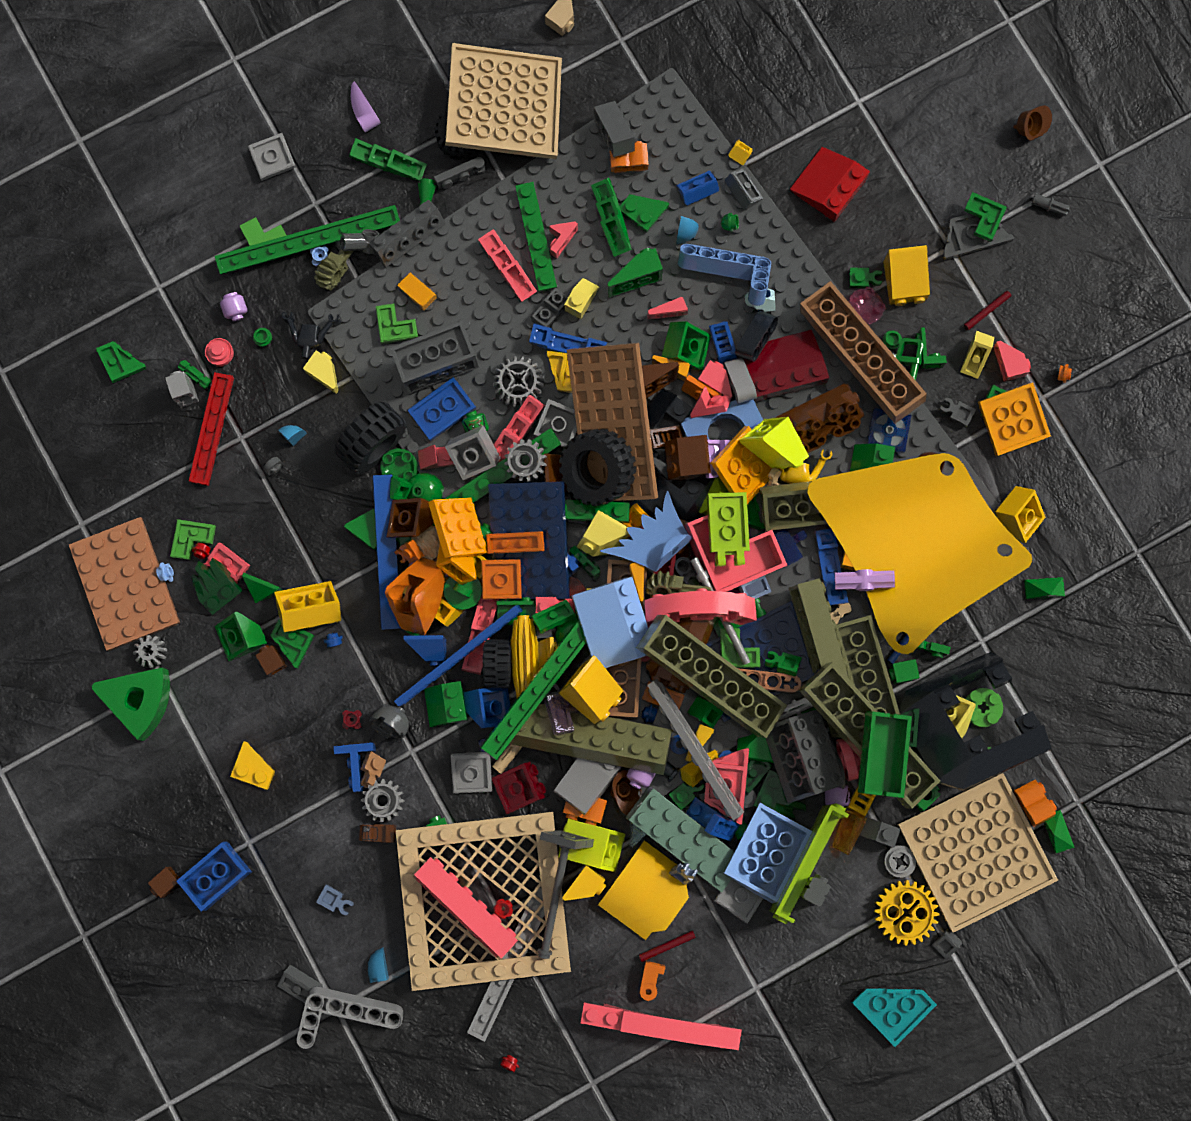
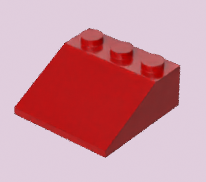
M822 147L789 191L835 222L865 183L870 171L856 161Z

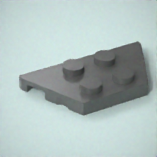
M972 214L955 217L949 221L943 259L947 260L1013 241L1014 237L1012 234L1009 235L1000 223L993 240L989 242L974 235L981 218Z

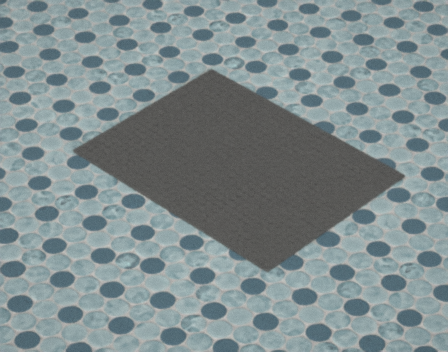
M673 68L668 69L617 103L618 108L621 107L623 110L624 119L629 121L631 132L634 131L637 141L647 144L648 170L611 172L609 147L595 119H593L558 143L557 159L536 157L444 219L445 225L388 267H385L380 261L308 310L311 319L321 328L320 331L329 321V314L333 315V320L339 314L342 319L341 324L338 326L332 325L326 333L325 339L371 405L377 402H386L406 421V431L398 443L402 449L414 455L419 473L433 474L440 479L444 487L442 498L445 499L469 483L472 477L462 480L455 466L420 470L418 451L431 445H435L436 448L444 447L450 439L464 434L462 420L466 416L432 441L427 438L409 414L408 409L450 379L408 394L390 348L409 340L385 344L380 343L376 306L395 304L397 321L415 319L418 337L462 321L479 368L454 378L476 406L477 414L483 413L489 425L487 433L493 444H495L503 429L507 427L514 414L521 407L520 402H517V406L513 407V401L509 405L505 403L506 398L501 401L499 399L501 394L496 395L495 390L498 388L493 387V383L497 382L493 380V376L498 375L495 370L501 369L500 363L507 365V358L510 362H513L514 356H516L517 361H520L521 356H523L524 362L530 358L531 365L537 363L536 369H541L542 373L540 375L544 376V380L541 381L544 387L538 388L542 393L541 395L535 394L538 401L546 406L548 399L574 409L572 393L557 390L547 356V351L551 350L529 343L533 324H536L531 320V316L553 291L541 293L538 291L515 185L534 182L549 253L551 242L557 238L549 232V226L568 222L578 223V231L560 256L556 259L550 253L557 289L569 297L573 288L582 278L599 286L582 319L566 312L564 308L549 326L553 331L584 339L592 338L607 342V345L639 343L643 366L651 365L654 355L662 357L670 322L687 321L711 335L710 325L727 321L736 349L757 312L763 310L749 307L745 303V295L749 292L751 281L679 267V251L683 244H676L680 219L683 216L694 220L699 225L696 236L684 244L761 256L771 261L768 289L775 292L776 311L766 313L777 316L778 324L769 340L812 329L824 358L829 375V380L826 384L755 402L762 419L776 418L846 383L850 386L852 393L856 392L860 399L858 405L864 413V417L860 419V426L842 437H834L832 434L827 436L824 445L808 453L809 457L803 462L809 464L810 474L821 458L820 453L823 449V456L825 458L830 456V451H832V457L826 460L817 479L850 472L854 444H873L871 438L873 436L872 427L875 418L878 415L886 414L800 312V303L831 281L836 288L837 286L745 164H739L728 156L733 147ZM743 168L763 197L761 201L743 210L725 183V179L730 173ZM711 171L718 182L719 191L686 205L676 185ZM606 178H610L619 206L629 194L669 203L667 210L647 233L623 215L632 250L616 257L613 256L600 223L602 219L596 206L598 202L591 187L592 184ZM729 213L737 214L739 218V228L733 232L726 231L721 226V219ZM493 229L537 290L536 293L522 302L478 242L479 238ZM656 248L663 268L662 281L609 298L608 282L641 250ZM410 272L437 296L424 311L397 286ZM679 297H683L688 308V314L683 316L648 319L647 317L648 310ZM725 330L718 331V332H715V334H720V333H723V332H726V331H725ZM712 336L710 338L703 370L705 369L710 360L712 362H718ZM725 337V338H722V339H718L717 341L724 340V339H728V338ZM730 345L721 346L719 348L728 347ZM520 368L513 369V371L516 373H520L523 370H525ZM689 368L688 375L698 380L703 370L699 371ZM507 374L503 380L505 389L508 388V384L511 382ZM532 374L528 376L529 379L526 381L530 389L534 384ZM679 378L663 388L665 391L676 394L679 399L692 408L697 401L694 397L681 390L685 381ZM515 379V384H522V380ZM731 388V392H732L731 402H732V401L735 400V399H734L735 396H734V393H733L732 388ZM518 390V391H516V392H514V393H511V394H513V395H522V394H525V393H523L522 391H519V390ZM660 391L646 399L647 408ZM921 404L905 416L903 420L905 421L906 434L902 445L895 449L893 463L918 458L924 452L946 453L955 456L964 464L978 491L997 517L995 511L1000 506L925 404ZM544 409L524 437L525 443H527L528 439L533 440L536 438L534 437V432ZM666 415L656 429L681 426V424ZM718 419L710 425L708 438L709 440H717L723 430L735 437L742 427L733 419ZM556 447L547 454L564 455L562 453L563 448ZM654 449L660 453L657 459L667 464L665 449ZM945 461L942 474L949 476L953 473L954 466L951 462ZM545 466L542 467L544 473L539 472L537 474L538 479L531 477L530 482H546ZM706 475L695 478L705 486L711 480V478H706ZM518 476L517 478L511 477L504 483H528L529 481L524 478L523 482L519 481ZM780 477L778 478L777 483L780 485L788 484L782 481ZM674 480L672 484L681 489L686 481ZM759 491L756 494V501L760 508V512H758L760 522L763 523L761 496ZM487 493L473 504L480 525L484 522L491 526L489 493ZM570 493L571 497L565 498V500H576L573 498V493ZM621 500V501H612V502H624V503H627V502H625L624 500ZM586 521V524L566 522L568 554L574 545L577 547L591 521ZM828 524L773 530L787 566L765 575L772 592L759 597L761 601L760 605L762 609H765L766 613L792 601L789 587L819 578L823 582L815 531L831 529ZM748 527L749 539L767 532L765 528L757 530ZM837 539V550L841 565L844 549ZM689 542L690 554L687 558L692 560L696 557ZM1001 544L997 548V552L1001 556L1006 555L1012 550L1011 546L1007 544ZM485 553L481 555L487 560H492V554ZM586 553L588 555L587 558L591 562L594 561L601 569V576L594 581L577 564L579 566L578 571L569 578V599H572L571 595L586 591L587 588H595L607 584L608 560H630L611 554L593 557ZM685 563L678 564L680 571L688 570ZM647 568L646 584L649 577L654 573L649 568ZM841 568V572H855ZM846 590L848 602L851 605V613L845 614L840 618L838 624L871 615L879 644L886 640L879 629L866 591ZM647 591L645 592V600L650 598V594H647ZM838 605L831 606V612H834ZM714 628L707 643L718 638ZM553 635L554 642L557 644L556 637ZM641 661L638 719H616L653 725L650 722L645 723L644 718L641 717L644 707H648L650 704L652 707L657 708V713L659 710V706L641 700L648 681L653 682L650 679L649 670L646 669L647 662ZM668 686V689L676 691L673 687ZM690 688L686 690L685 694L681 693L685 696L679 710L695 734L698 726L705 724L699 722L687 712L697 696L704 700L706 699ZM798 690L795 693L783 692L775 697L788 705L791 704V701H798L804 696ZM720 717L713 728L714 733L703 745L706 753L715 749L718 751L719 757L723 751L730 750L736 746L738 738L749 736L752 733L734 719L723 723ZM672 730L671 739L678 735V733ZM681 741L676 742L677 748L683 747ZM669 748L667 761L676 768L679 767L681 769L688 764L685 761L688 750L684 754H676ZM680 771L670 783L664 775L655 774L650 787L654 788L662 796H665L684 781L681 778ZM641 786L642 793H644L647 790V788Z

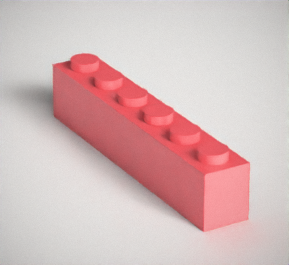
M430 857L413 875V878L499 960L502 959L518 941L515 938L517 935L509 927L505 929L500 924L502 922L501 919L494 913L491 915L486 910L487 906L481 900L476 901L472 897L473 893L466 886L461 887L457 883L458 878L451 872L447 873L443 869L444 865L437 858L433 860Z

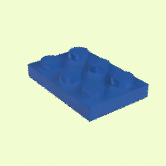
M453 377L408 409V412L427 438L432 441L464 418L465 414L474 411L476 406Z

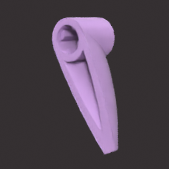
M354 81L351 84V104L360 126L366 133L381 124V122Z

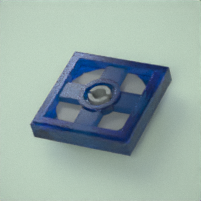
M874 408L867 444L876 443L895 447V452L905 453L912 415H907L894 424L882 409Z

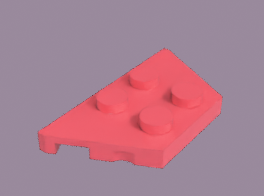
M744 748L712 760L743 811L749 748ZM706 782L704 802L711 807H715L722 814L727 815L723 809L724 805L714 796L710 783ZM743 814L735 819L736 823L742 825Z

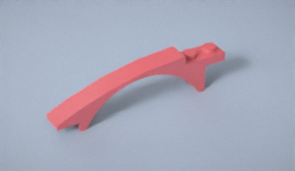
M584 1002L581 1018L582 1024L649 1037L739 1050L742 1029L718 1024L682 1021L626 1010L609 1004L602 1006Z

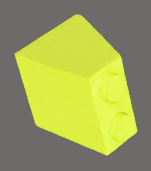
M789 417L764 419L739 439L742 445L771 468H798L809 457Z
M568 819L564 826L565 832L594 839V843L591 848L569 849L567 860L616 872L625 834Z

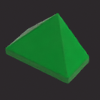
M246 573L242 575L255 603L275 596L274 592L282 591L280 587Z
M1063 577L1024 580L1026 599L1065 596Z
M753 734L737 739V751L749 748L750 760L774 763L766 738L757 737Z
M1061 810L1055 811L1056 815L1044 822L1055 854L1074 848Z

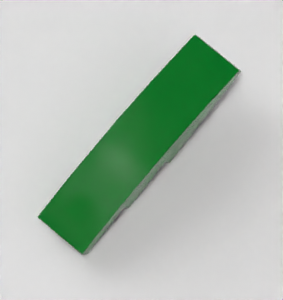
M355 138L348 156L367 165L416 181L422 179L427 166L426 163L394 149L390 151L379 145H371Z
M610 178L592 184L591 187L598 202L596 206L602 219L600 223L613 256L616 257L632 250L623 215Z

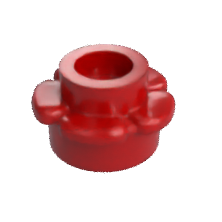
M196 543V546L192 549L194 556L199 559L209 557L211 550L210 547L203 543Z
M499 899L496 905H494L493 910L500 919H505L512 915L513 905L509 900Z
M510 1055L502 1057L500 1065L513 1073L516 1068H519L516 1058Z

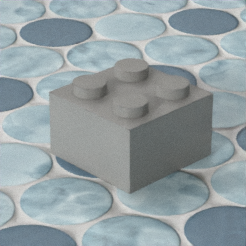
M548 399L534 432V437H538L552 428L562 443L558 447L564 448V446H567L568 441L575 437L577 432L575 410Z
M484 425L450 439L445 446L462 480L495 467L501 459Z

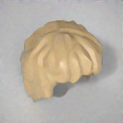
M431 525L418 537H411V540L414 539L422 551L423 558L434 560L438 556L440 540L435 526Z

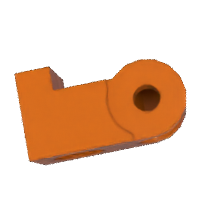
M650 961L645 962L640 986V995L644 1000L651 1001L656 997L658 973L664 975L665 965Z

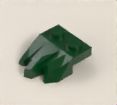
M211 559L210 567L198 561L195 570L199 576H191L193 587L199 601L213 615L240 594L242 589L230 577L231 573L216 559Z
M769 770L753 806L758 807L759 803H762L795 822V816L792 812L794 810L806 812V805L799 800L787 803L778 773Z

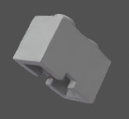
M176 371L171 373L170 376L165 377L172 399L181 408L199 402L193 382L184 371Z

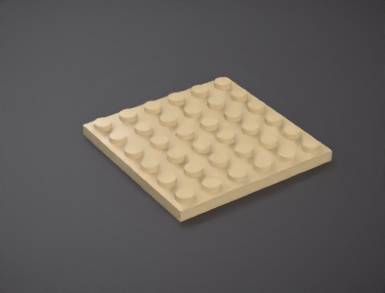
M452 43L445 145L557 159L562 58Z
M1003 773L897 824L952 933L1058 881Z

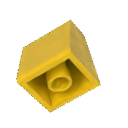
M927 245L890 249L883 261L889 303L895 304V306H903L907 302H914V304L924 303L930 295Z
M593 655L578 668L559 694L593 724H596L600 720L602 722L605 721L610 715L608 710L611 706L615 707L622 698L619 696L623 690L597 657Z

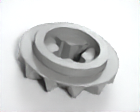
M895 846L885 855L884 863L886 870L895 877H906L916 867V860L911 850L905 846ZM903 855V861L907 866L900 865L897 867V862L893 857L900 858Z

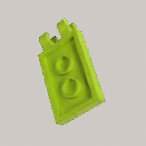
M747 492L708 493L710 553H716L715 566L726 565L725 555H734V566L745 565L744 551H750Z

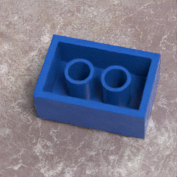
M222 842L181 876L177 883L202 912L207 911L252 871L228 842Z

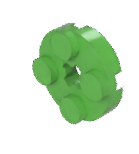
M979 688L972 691L965 698L976 704L970 721L974 726L988 727L997 723L1001 718L1003 703L1000 695L993 690ZM982 702L988 706V710H985L984 713H981V709H978V705H982Z

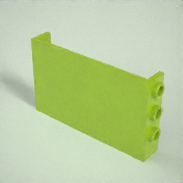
M836 803L822 806L811 828L812 833L778 901L773 903L769 910L774 913L773 918L786 925L788 922L794 923L795 919L789 916L838 820L848 818L849 816L845 812L846 808Z

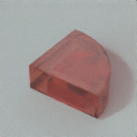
M570 577V597H572L571 595L586 591L584 585L577 578Z

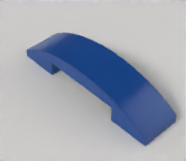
M533 324L529 340L531 344L560 353H567V349L607 345V342L592 338L584 339L556 332L552 328Z
M832 529L815 531L820 570L826 588L827 601H829L830 606L848 603L846 590H835V573H841L836 536Z

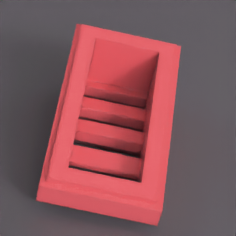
M679 297L648 310L647 317L648 319L683 316L688 314V308L683 297Z

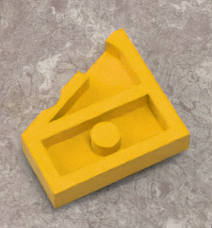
M547 351L557 390L572 393L567 353Z
M244 741L230 777L268 790L275 771L248 742Z

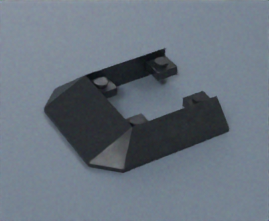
M661 389L647 408L650 430L656 429L666 415L680 424L683 423L693 408L679 399L676 394ZM723 430L717 440H732L734 436ZM652 449L653 457L658 458L660 453ZM655 472L658 498L624 500L630 503L631 506L637 503L651 518L656 520L655 508L657 507L663 512L664 499L668 491L679 519L691 522L706 516L700 513L699 510L715 478H711L706 486L693 478L687 480L683 487L679 489Z
M992 651L906 690L899 709L900 714L914 708L919 709L916 750L923 762L940 780L939 784L962 791L1052 749L1044 724H1040L1033 711L1015 719L1014 722L1021 735L989 750L980 735L963 742L946 711L960 705L954 690L984 676L988 678L994 689L1012 682V677L1004 666L1003 659Z

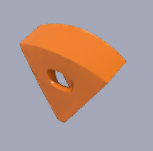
M423 557L416 560L386 587V598L401 629L425 636L434 621L441 603L445 581V572L436 566L437 561ZM407 587L406 594L403 599V591Z

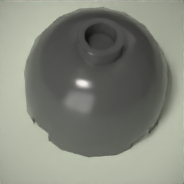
M391 705L382 706L369 719V722L373 721L371 726L380 735L387 739L391 736L395 738L394 742H401L409 729V721L405 710L397 705L395 707Z

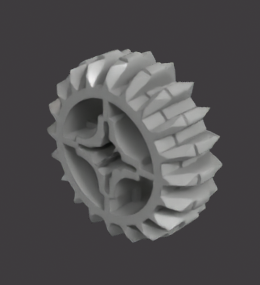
M514 356L513 362H510L507 358V365L500 363L501 369L495 370L498 375L493 376V380L497 381L493 383V387L498 388L495 390L496 395L501 394L499 397L501 401L506 398L505 403L507 405L513 401V407H516L517 402H520V406H522L528 395H532L536 399L537 396L535 394L541 395L542 392L538 388L544 387V384L541 382L544 380V376L540 375L542 373L541 369H536L537 363L531 365L530 358L524 362L523 356H521L520 361H517L516 356ZM513 369H525L520 373L513 371ZM506 374L509 376V379L511 380V382L508 384L507 389H505L503 386V380ZM530 374L534 378V384L531 389L526 384ZM515 379H521L522 384L516 385ZM519 390L525 394L513 395L511 393H514Z

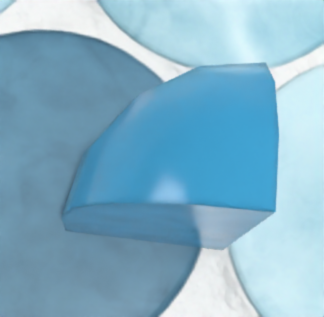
M681 216L676 244H684L694 238L699 229L698 223Z
M293 425L283 426L278 430L293 446L307 434L302 428Z
M384 947L376 950L368 961L370 983L389 979Z

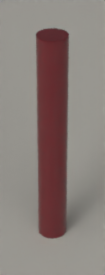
M1006 291L965 323V329L969 331L1012 296L1011 293Z
M692 930L640 954L639 957L644 962L696 938Z

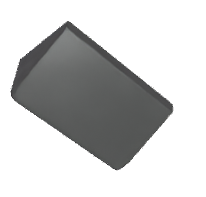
M744 168L730 173L725 179V183L743 210L750 208L763 199Z
M289 965L284 971L277 985L303 1003H306L310 989L313 987H323L321 983L292 965ZM313 996L311 999L314 1001L317 996Z

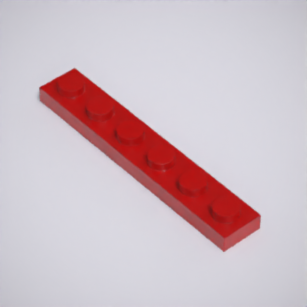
M214 372L189 477L190 483L209 486L234 377L231 375Z

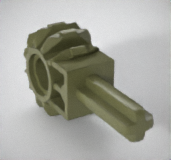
M341 249L338 254L330 252L325 260H321L320 265H318L315 271L314 279L316 284L329 290L336 288L337 284L341 282V277L348 270L346 261L354 251H343Z
M660 570L658 574L653 573L649 577L646 591L647 594H650V598H652L655 594L667 595L690 592L700 588L711 591V587L683 584L684 577L670 576L669 572L665 574Z

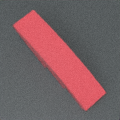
M494 229L478 239V242L521 302L537 292L517 260L514 259Z
M532 395L527 396L519 411L514 414L494 444L501 457L499 462L506 458L504 457L505 455L509 454L508 447H514L513 442L520 444V439H524L545 407L543 403Z
M481 594L468 642L494 623L497 612L496 601H499V599H482ZM485 642L465 657L462 671L481 675L483 669V646Z

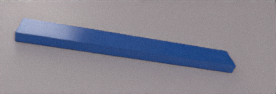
M373 475L381 630L400 629L401 627L385 595L386 587L398 577L397 554H395L397 550L396 538L386 537L392 501L394 500L390 498L392 475Z
M515 605L394 702L397 706L406 704L522 613L523 610L519 605Z

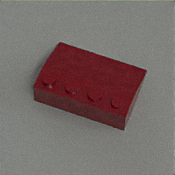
M812 329L769 340L755 362L743 358L756 389L757 399H753L754 402L823 385L829 380L826 364Z

